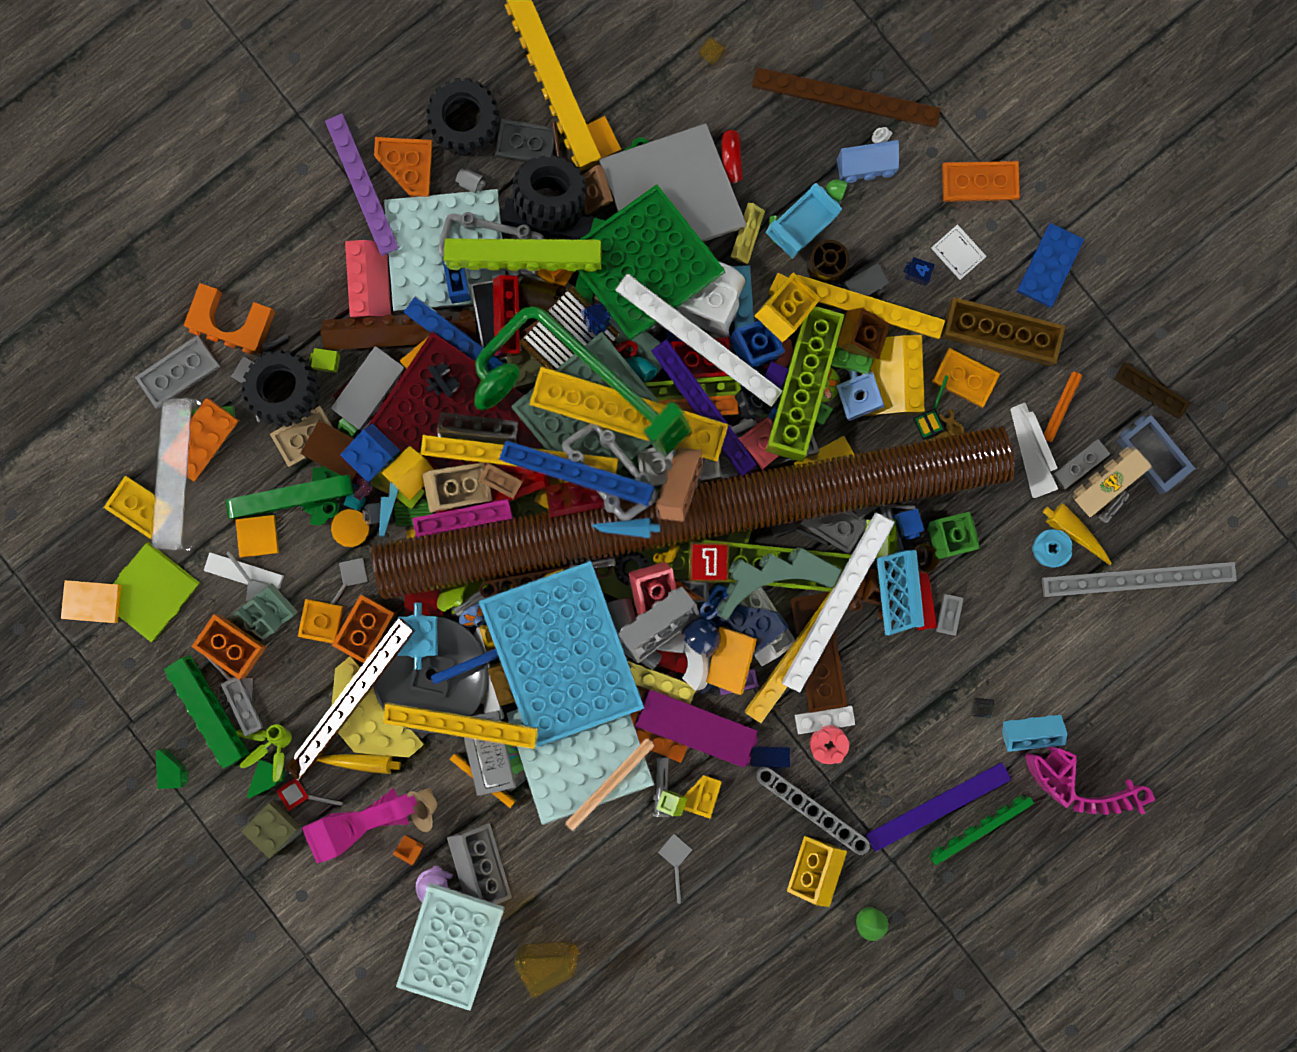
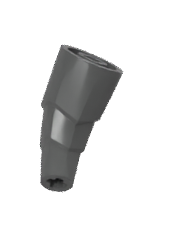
M620 599L606 603L617 634L620 633V630L625 625L636 621L637 615L633 599ZM619 637L624 653L637 662ZM654 651L640 661V663L653 670L661 660L662 655Z

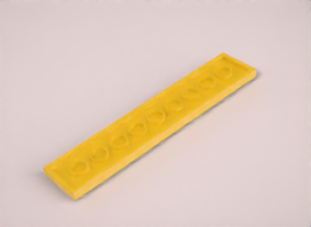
M540 367L529 405L649 441L644 430L651 422L617 391ZM642 398L659 414L667 406ZM683 411L692 430L674 449L702 450L703 458L718 462L729 424Z

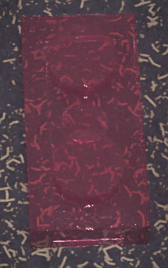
M357 472L352 481L354 498L361 501L364 496L370 494L372 482H367Z

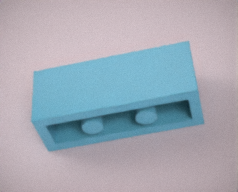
M1049 715L1046 717L1004 721L1002 735L1007 751L1011 752L1065 745L1067 731L1061 715Z

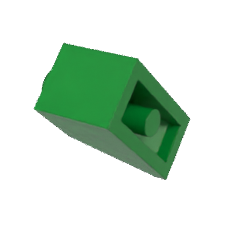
M166 748L156 750L157 789L182 788L186 786L189 780L186 766Z
M265 758L260 759L246 797L252 798L283 782L286 771H284L286 765L283 766L280 780L274 782L273 761Z

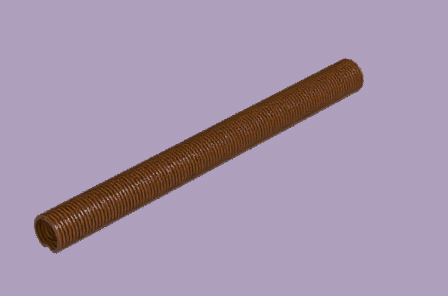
M1003 426L988 428L987 430L982 429L981 431L976 430L975 432L958 434V436L952 435V437H941V439L935 438V441L930 439L929 441H918V443L913 442L912 445L910 443H907L906 446L902 444L900 447L896 445L895 447H889V450L888 448H883V451L882 449L872 450L871 452L866 451V455L864 452H861L860 456L858 453H855L854 456L849 454L848 457L844 455L843 459L840 456L837 457V460L832 457L831 461L830 459H825V462L820 460V464L818 461H814V465L812 462H808V466L806 463H803L802 467L801 464H797L796 467L791 465V469L789 466H786L785 470L783 467H780L779 471L774 468L773 472L769 469L768 473L763 470L762 475L760 472H756V476L754 473H750V477L748 474H745V478H743V475H739V479H737V476H733V480L731 477H728L727 481L725 478H722V482L716 479V483L711 480L709 485L705 481L704 486L702 483H698L684 522L660 518V512L657 510V500L661 498L662 491L658 490L657 500L629 519L650 518V524H660V532H650V538L601 532L590 525L629 521L621 520L614 512H608L604 507L550 518L548 511V515L542 512V516L539 513L536 514V517H534V514H531L530 518H528V515H525L524 519L520 516L518 521L514 517L512 522L508 518L507 523H505V520H501V524L499 521H495V525L493 522H490L489 526L487 523H484L483 527L481 524H478V528H476V525H473L472 529H470V526H467L466 530L464 527H461L460 531L456 528L454 533L450 529L448 533L446 530L443 531V534L437 532V536L435 533H432L431 537L429 534H426L425 538L423 535H420L419 539L418 536H414L413 539L412 537H409L407 540L403 538L402 542L400 539H397L396 543L392 540L390 544L388 541L384 542V545L382 542L378 545L373 544V570L379 593L383 599H388V597L394 598V596L399 597L400 595L405 596L406 594L411 595L412 593L416 594L417 591L422 593L423 590L428 592L429 589L433 591L434 589H440V587L446 588V585L451 587L452 584L453 586L463 585L464 583L468 584L469 580L471 583H474L475 579L477 582H480L481 578L483 581L487 580V578L491 580L492 575L497 579L498 574L502 578L504 573L505 576H509L510 573L515 575V571L517 574H521V570L523 573H526L527 569L529 572H532L533 568L535 571H538V567L541 570L544 569V566L549 569L550 564L555 568L556 563L560 567L562 565L561 562L567 565V561H569V564H573V560H575V563H578L579 559L581 562H584V558L587 561H590V557L595 560L596 556L601 559L602 555L607 558L608 554L612 557L614 552L618 556L619 551L624 555L625 550H627V553H631V549H633V552H636V548L642 551V547L648 550V546H650V549H653L654 545H656V548H659L660 544L664 547L666 546L665 543L670 546L672 541L674 545L677 544L678 540L682 544L683 539L686 543L689 541L688 538L693 542L694 537H696V540H700V536H702V539H705L706 535L708 538H711L712 534L714 537H717L718 533L720 536H723V532H725V535H728L729 531L731 534H734L735 530L737 533H740L741 528L743 532L747 528L751 531L752 526L755 530L758 529V525L762 529L764 524L765 527H769L770 524L775 526L776 524L780 525L781 521L783 524H786L787 520L788 523H792L793 520L798 522L799 519L800 521L804 519L809 520L810 516L812 519L816 518V516L820 518L822 515L825 517L827 515L831 516L833 513L838 514L839 512H850L856 509L861 510L862 507L867 509L868 507L883 506L885 503L889 505L891 503L908 501V499L913 500L914 498L919 499L930 497L931 495L936 496L937 494L942 495L948 492L952 493L954 491L958 492L965 489L969 490L971 488L1011 482L1014 476V455L1009 436ZM619 498L620 508L625 513L638 504L625 499L621 501V498Z

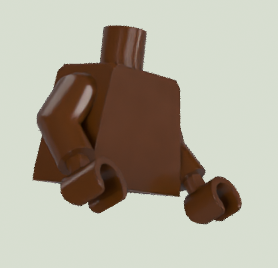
M868 569L854 595V600L847 607L849 610L854 608L853 611L855 612L863 608L860 598L865 602L882 606L878 570ZM888 581L887 589L889 590L891 583ZM895 590L893 595L896 597L898 593ZM882 609L878 611L879 619H883Z

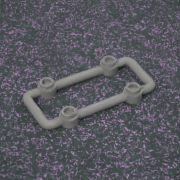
M465 212L462 215L452 213L445 219L438 252L444 257L445 238L449 237L453 221L460 222L466 229L478 226L517 235L518 239H545V237L539 232L531 231L527 225H520L517 228L477 219L471 212ZM499 268V270L507 271L510 276L518 277L521 275L534 276L538 272V270L519 269L511 271Z
M588 424L567 438L562 444L568 460L584 464L583 454L579 451H573L570 446L595 430L600 435V444L603 447L611 448L636 478V481L649 485L652 483L651 477L646 473H641L617 445L615 434L610 430H605L603 427L594 424ZM655 489L649 506L657 500L658 495ZM597 491L604 499V508L608 512H614L621 520H629L648 507L637 504L625 513L620 508V499L618 497Z

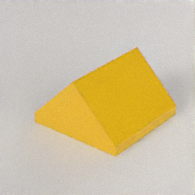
M409 446L382 472V475L410 501L424 487L422 474L434 469L422 455Z

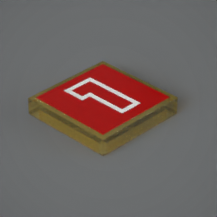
M689 542V582H729V543Z

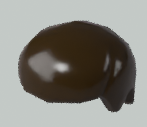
M918 543L911 548V550H916L919 572L930 573L936 569L939 559L936 557V549L928 543Z

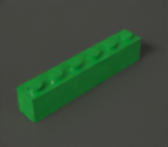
M192 656L182 657L165 668L164 671L166 672L167 679L175 687L177 696L182 699L187 713L194 719L196 728L204 736L207 746L216 756L217 763L224 769L249 755L250 753Z

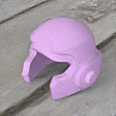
M433 866V868L422 872L416 882V893L420 901L423 903L429 883L448 888L446 878L452 879L453 874L442 870L439 866Z

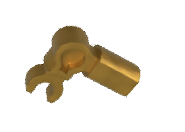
M951 409L947 410L949 418H944L942 413L939 415L941 422L947 425L948 432L944 431L933 437L934 441L935 438L941 439V437L946 438L947 436L952 437V435L964 434V427L957 420H954V412Z

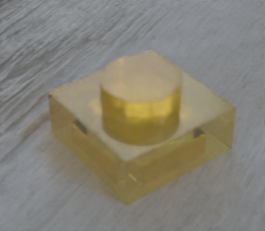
M709 37L698 51V55L714 65L725 48Z

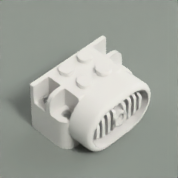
M719 262L725 269V273L675 310L697 327L722 337H729L728 329L736 319V312L739 308L738 298L745 285V278L733 267Z

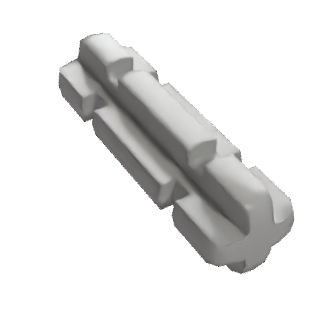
M1125 490L1119 493L1107 505L1105 511H1102L1099 519L1104 523L1109 522L1123 505V501L1128 499L1129 494Z

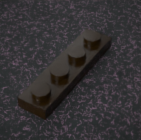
M1126 362L1122 364L1113 379L1177 419H1181L1191 403Z

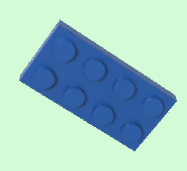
M1049 223L1016 292L1051 308L1084 239Z

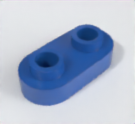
M723 584L713 585L709 590V601L698 604L697 609L703 619L710 620L719 612L717 610L718 605L722 600L725 601L728 593H726L728 588Z

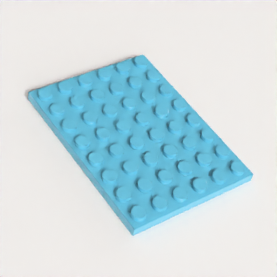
M591 561L479 600L524 726L538 728L536 747L644 709Z

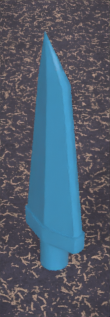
M650 518L590 524L601 532L650 538V532H660V524H650Z

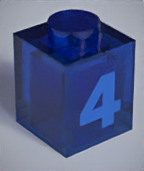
M913 257L910 262L907 261L903 272L906 274L904 279L926 286L929 283L935 264Z

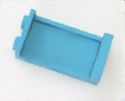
M814 183L811 189L777 221L775 220L770 224L765 233L793 259L839 215L842 208L835 199H832L826 193L822 186Z

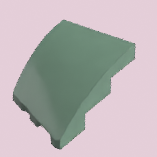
M270 584L230 615L228 619L231 622L235 620L244 625L245 630L253 632L264 640L273 634L284 622L292 618L297 613V610L273 584Z

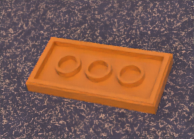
M1019 161L942 163L943 202L1019 200Z

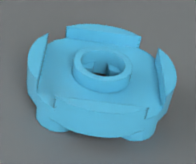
M1046 530L1035 538L1032 551L1036 560L1043 566L1050 568L1059 567L1066 564L1071 558L1072 541L1061 530ZM1049 544L1057 545L1055 548L1056 553L1049 552Z

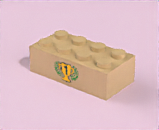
M1134 446L1124 448L1119 453L1120 457L1115 461L1111 459L1103 466L1105 469L1100 474L1098 472L1094 473L1089 478V483L1085 486L1081 484L1073 491L1074 495L1072 497L1089 517L1093 516L1152 467Z

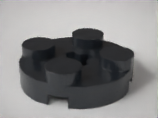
M745 387L735 395V399L742 410L741 414L747 420L752 419L762 422L772 411L771 406Z

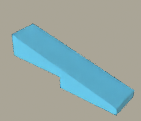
M391 482L389 497H381L379 538H384L398 493V489Z

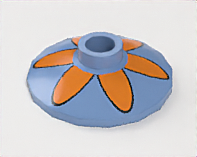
M480 604L471 606L460 615V625L464 627H479L486 623Z

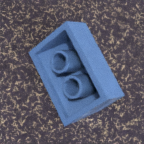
M899 141L842 148L837 158L840 180L853 183L861 178L872 180L876 178L875 176L883 175L885 178L894 176V173L899 169Z

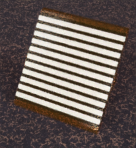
M572 286L546 311L584 346L601 332L611 343L619 335V332ZM540 321L519 342L542 366L553 371L575 354Z

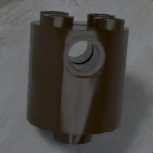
M824 240L818 243L807 262V272L810 278L832 284V282L836 283L843 276L849 264V253L846 247L836 240Z
M528 276L523 277L519 284V311L531 306L539 307L559 322L549 310L552 309L560 317V313L553 306L556 305L564 311L557 302L560 300L566 306L567 303L561 299L562 296H565L566 286Z

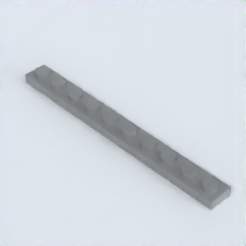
M1235 562L1047 577L1042 578L1043 596L1051 597L1237 581Z

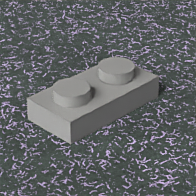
M943 594L936 632L956 636L964 598Z

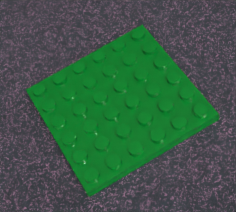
M658 184L580 239L601 240V270L589 272L585 269H577V272L630 341L657 321L615 290L626 274L630 275L673 309H676L725 273V269Z

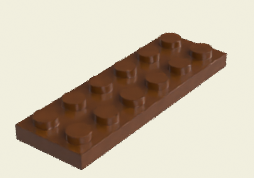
M828 592L790 599L796 639L828 596ZM835 630L804 684L809 713L848 707Z

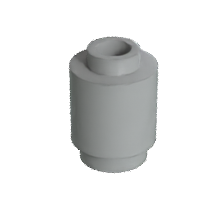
M461 168L456 177V182L459 183V186L475 194L477 191L481 192L485 186L484 176L468 168L466 170Z

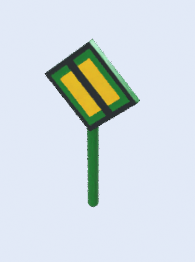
M948 375L944 377L933 409L913 418L923 440L945 430L936 409L947 383Z

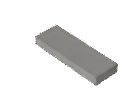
M234 677L222 683L221 686L244 736L263 729L264 727L242 680Z

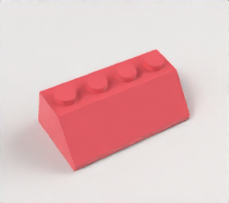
M345 241L350 317L365 318L368 316L384 317L392 315L388 254L381 256L375 241Z

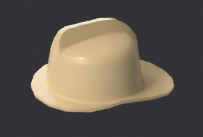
M430 788L418 792L410 791L407 794L408 797L414 795L418 803L413 806L414 813L411 814V818L419 830L428 832L433 827L432 815L437 808V801Z

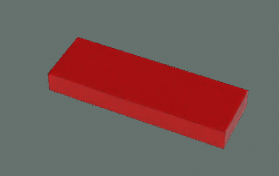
M919 572L924 626L917 627V630L937 628L929 574Z

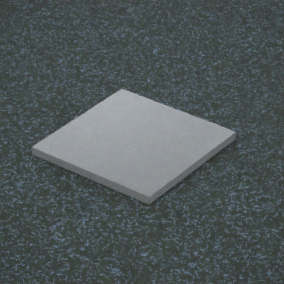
M707 124L599 159L618 211L658 184L703 242L746 227V222Z

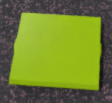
M147 542L113 583L121 585L119 617L152 643L171 619L178 614L183 604L199 586L200 582L150 542Z

